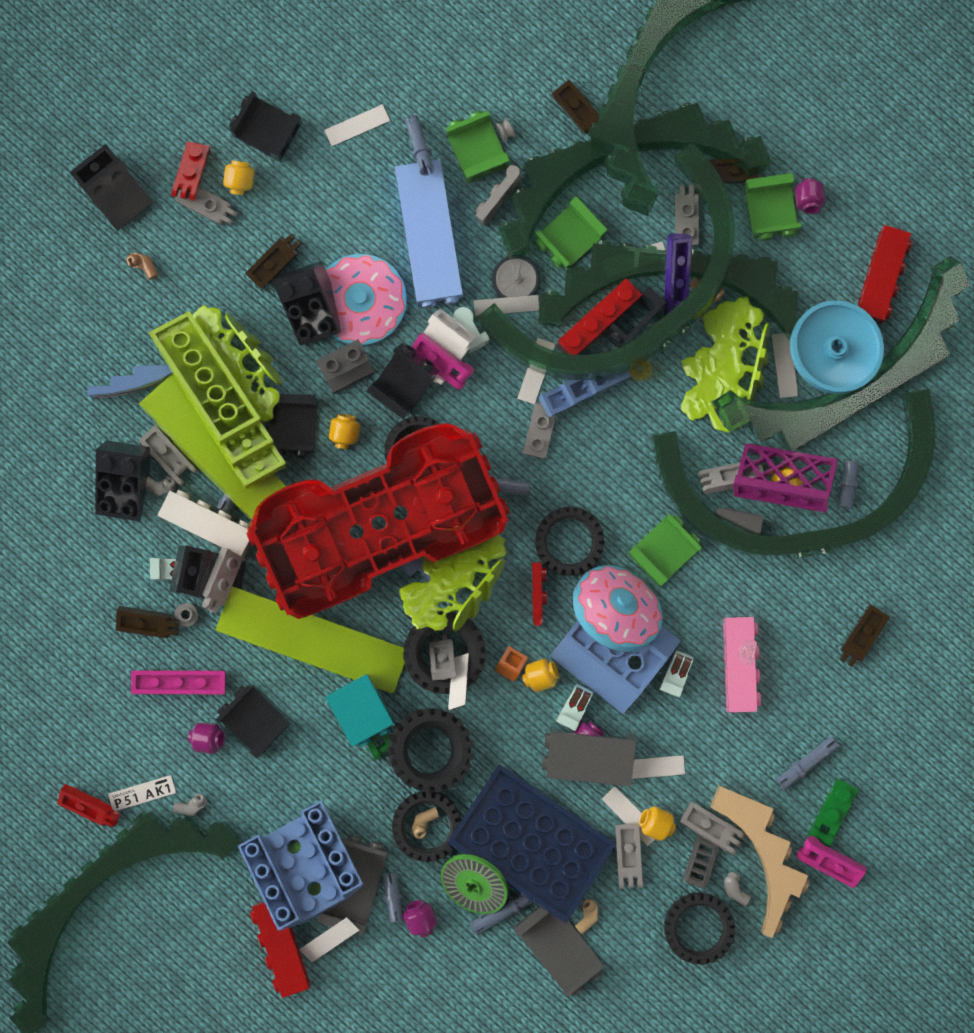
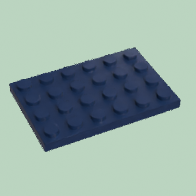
M498 764L447 842V844L462 854L478 856L493 864L504 876L507 885L565 924L571 918L616 845L615 842L500 764Z

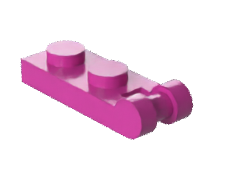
M424 332L418 336L412 345L417 352L416 354L423 359L425 358L433 362L435 368L439 370L438 375L456 389H463L466 384L465 380L467 377H471L474 372L472 366L463 363ZM453 369L457 370V371L459 372V374H458V375L453 374V373H452Z
M808 836L804 842L805 846L801 847L796 853L797 858L802 862L852 888L856 887L866 873L864 865L823 845L814 836Z

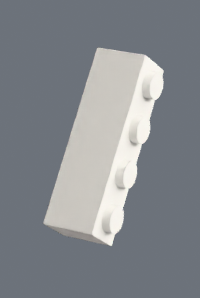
M177 490L176 493L169 491L157 516L222 548H228L242 558L245 557L251 545L246 534L249 524L241 520L237 524L230 520L231 515L219 510L218 514L209 510L211 505L201 500H198L196 504L189 500L190 495L180 490Z

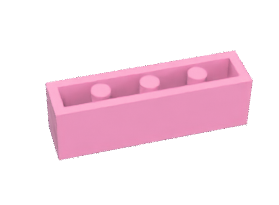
M754 617L723 618L726 712H757V707L761 706V694L756 690V683H760V670L756 669L755 660L759 659V646L755 645V636H758V622H754Z

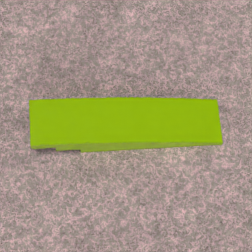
M190 311L149 332L150 337L245 490L286 467L284 459L261 423V418Z
M173 374L139 403L140 407L156 421L157 426L173 440L174 444L251 520L257 506L265 498L286 487L275 474H272L245 490Z
M233 586L215 631L353 680L369 674L376 688L393 694L405 664L403 647L314 615L302 619H297L291 615L287 616L285 610L280 611L277 602Z

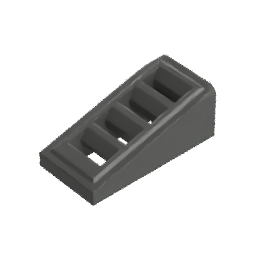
M720 507L714 511L717 517L754 535H760L762 515Z
M697 835L682 880L706 889L719 847L702 836ZM700 844H703L705 846L711 847L712 851L708 852L706 850L700 849L699 846ZM697 853L709 857V860L705 861L697 858ZM694 862L706 866L705 871L694 867ZM691 871L703 875L702 879L690 876Z

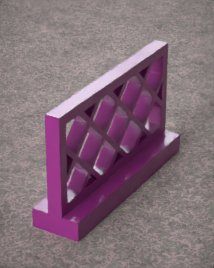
M745 443L738 473L734 480V497L827 513L838 459ZM748 453H759L761 458L752 462L748 457ZM776 456L782 457L784 462L777 466L770 460ZM800 460L805 461L808 466L798 470L793 463ZM766 462L771 469L761 473L756 466ZM822 464L829 465L831 470L822 474L817 467ZM789 466L793 469L794 473L784 477L779 470ZM751 469L757 475L754 478L743 477V473ZM812 470L817 477L807 481L803 474ZM775 473L780 479L777 482L767 481L766 477ZM798 477L803 484L795 486L791 485L788 481ZM822 481L826 486V491L814 489L812 486Z

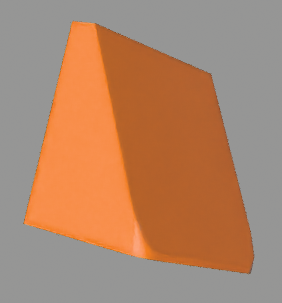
M508 646L495 671L514 682L529 657Z

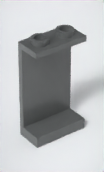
M359 339L316 360L333 394L374 374V370Z
M551 726L550 733H546L544 747H549L548 756L543 755L542 770H546V778L631 786L636 748L635 734L626 733L625 738L565 733L556 732V726Z
M348 835V838L343 837L341 840L364 885L347 900L321 913L317 922L333 927L347 917L359 929L356 934L363 935L388 850L384 849L385 845L372 841L370 845L361 842L362 838Z
M538 906L513 926L515 933L524 940L562 988L566 997H569L571 994L573 997L584 989V983L589 979L594 981L602 975L603 963L569 921L565 924Z

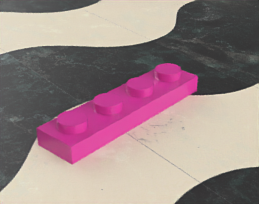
M131 671V694H226V671Z

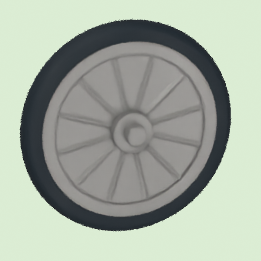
M511 255L503 258L495 266L492 273V286L500 298L532 296L539 289L540 273L535 263L529 258L521 255Z

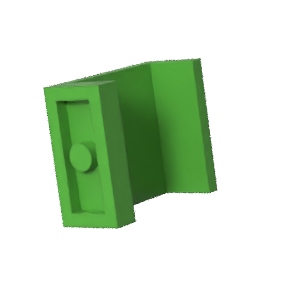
M477 111L471 114L469 119L464 121L461 119L455 120L449 124V127H446L447 137L467 184L509 167V158L507 153H504L490 120L489 111Z
M793 173L748 179L744 187L753 239L759 238L760 241L773 239L775 235L792 237L801 229V222L797 223L792 185L794 183Z
M576 196L569 202V207L541 232L538 230L535 233V244L541 251L545 252L547 250L552 256L550 258L557 268L560 269L562 267L567 271L607 234L608 229Z
M668 514L627 553L659 587L702 548L699 545L700 539L693 532L687 533L683 528L685 524L677 515L672 517Z

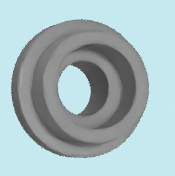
M183 603L175 610V619L180 620L181 626H191L198 619V611L192 604ZM185 610L190 612L188 619L182 617V613Z

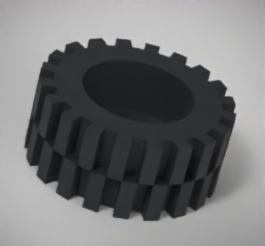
M451 611L446 614L448 622L443 630L455 632L463 639L466 645L467 653H469L466 688H468L479 678V674L484 669V662L487 657L485 651L486 642L483 640L480 629L470 619H467L458 631H454L453 622L457 613H452ZM413 626L407 634L403 646V659L407 672L413 681L423 689L437 694H450L451 678L432 680V673L427 669L422 660V645L425 639L435 630L430 627L418 630L416 626Z
M418 709L409 715H405L402 718L403 720L394 726L395 730L389 737L390 746L387 747V753L390 755L388 760L390 766L394 769L395 775L406 785L422 792L437 793L442 792L443 789L454 787L453 784L460 782L464 778L462 775L469 771L471 767L468 766L469 761L473 760L474 754L471 753V747L474 746L473 741L469 738V735H471L469 730L463 726L464 723L460 719L454 717V714L440 709ZM425 727L439 728L447 735L451 743V755L447 764L433 773L418 771L411 764L408 757V744L411 737L418 730Z

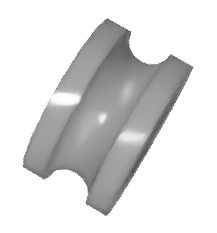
M504 119L502 124L499 122L496 124L497 130L504 142H507L509 137H516L507 119Z

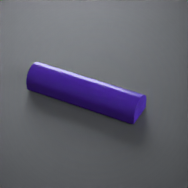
M674 233L667 235L664 293L666 303L663 315V327L667 330L688 327L692 236L687 234Z

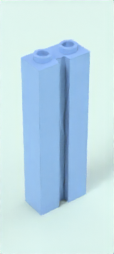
M440 159L431 160L435 170L431 174L429 167H427L428 176L420 174L418 163L395 166L416 301L418 306L422 305V308L435 307L438 301L445 300V304H455L459 302V299H463Z

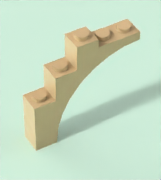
M718 785L710 808L727 816L739 826L750 839L761 859L766 876L768 896L766 915L760 932L773 938L774 933L778 934L783 921L780 918L783 911L787 912L792 900L789 898L790 894L800 897L801 893L805 894L809 885L808 875L782 864L783 860H788L792 847H790V841L765 831L766 826L770 827L774 820L773 808Z

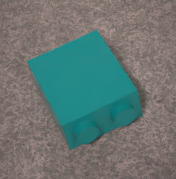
M365 674L325 696L352 747L358 745L361 748L372 742L370 737L378 733L381 737L392 731L391 726L395 724V721L369 674Z

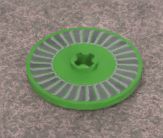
M461 854L450 858L442 868L441 882L448 896L462 908L478 914H490L504 906L508 898V885L501 872L490 862L478 856Z

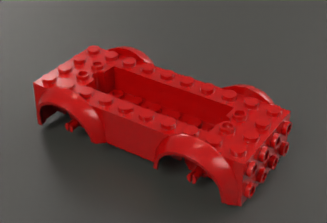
M448 423L428 426L407 435L393 445L388 453L387 462L384 465L332 487H329L320 480H305L286 486L265 498L257 506L246 534L252 546L256 545L258 549L256 557L261 568L266 567L268 571L266 572V579L271 590L275 588L277 591V598L275 599L280 611L285 610L287 616L291 615L297 619L314 615L370 590L372 578L422 556L432 562L445 559L503 533L506 522H508L506 515L510 514V511L503 497L499 498L497 495L501 490L496 478L489 476L488 471L492 470L487 457L485 454L481 455L478 450L483 448L478 435L475 432L471 433L469 429L463 430L456 425ZM404 506L408 510V515L405 519L399 520L394 516L396 507ZM377 516H381L386 520L385 526L381 529H376L372 526V520ZM354 525H360L364 529L363 536L353 538L350 535V528Z

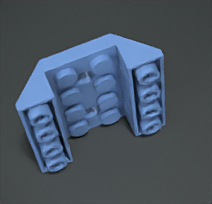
M577 620L550 654V657L624 714L665 664L681 640L661 626L658 635L645 648L633 652H621L598 643L583 629ZM631 656H638L641 659L640 668L634 670L629 667L628 660Z
M322 800L300 811L301 817L264 837L258 834L238 845L278 931L309 921L347 900L364 885ZM294 841H299L301 845L299 852L295 854L290 853V844ZM313 883L321 885V891L316 896H312L309 892V888Z

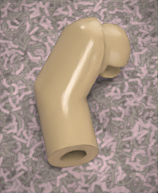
M436 807L415 816L411 828L415 838H424L428 823L440 818Z
M586 899L583 902L584 918L575 925L582 935L598 921V905L591 899Z

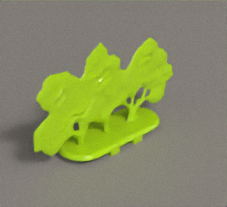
M739 297L735 302L725 301L719 304L716 309H712L704 314L702 319L705 331L712 337L715 344L712 348L702 347L696 352L694 357L690 356L681 361L686 376H690L697 381V385L685 393L681 410L687 414L691 421L703 418L706 414H709L714 429L728 433L732 430V427L737 426L743 421L738 401L744 396L747 397V411L751 412L757 388L763 387L764 377L761 372L762 366L768 365L769 361L767 345L770 323L765 324L761 339L758 340L754 335L753 328L762 322L764 313L760 308L751 306L748 297ZM746 323L751 324V329L746 327ZM740 329H744L748 333L747 338H750V341L741 337L739 334ZM742 342L747 344L745 347H740ZM750 346L758 349L755 366L744 365L741 361L743 351ZM746 371L753 372L749 391L738 385L739 380ZM730 393L737 394L735 398H730L729 395Z
M202 305L193 314V317L261 420L267 422L269 419H273V408L279 402L280 394L276 389L264 386V374H267L275 383L283 384L282 378L271 364L274 359L269 353L260 350L257 346L261 343L258 338L248 333L231 314L226 313L225 318L232 329H223L220 309L208 308L206 305ZM220 333L225 334L221 339L218 338ZM235 333L246 347L243 351H239L230 344ZM249 353L260 365L256 372L247 371L242 364L243 358ZM247 375H253L251 379L246 378ZM257 377L258 380L256 382L259 386L257 391L253 392L251 389L252 382ZM261 388H263L265 391L262 395L260 394Z
M497 535L474 547L436 562H432L422 556L421 558L424 560L422 564L423 571L430 575L429 582H413L399 590L401 599L404 602L405 614L412 617V625L416 626L418 630L424 627H430L435 631L443 630L448 622L446 614L458 610V613L453 622L454 631H458L469 617L474 619L479 613L481 601L487 602L490 599L493 586L504 569V559L497 561L491 569L489 562L492 559H498L507 554L506 547L504 546L505 539ZM478 560H482L484 565L479 564ZM475 573H487L477 587L473 585ZM467 587L473 593L464 604H460L457 602L456 593L460 588ZM449 595L453 596V601L449 600ZM449 602L453 606L448 605L447 608H439L438 603ZM443 611L444 613L439 615L437 612Z

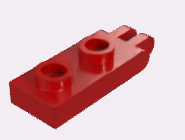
M532 563L533 624L537 627L542 624V605H547V591H542V582H546V568H542V563Z
M64 784L60 790L57 801L58 805L101 826L115 827L117 825L120 815L112 809L111 805L67 784Z

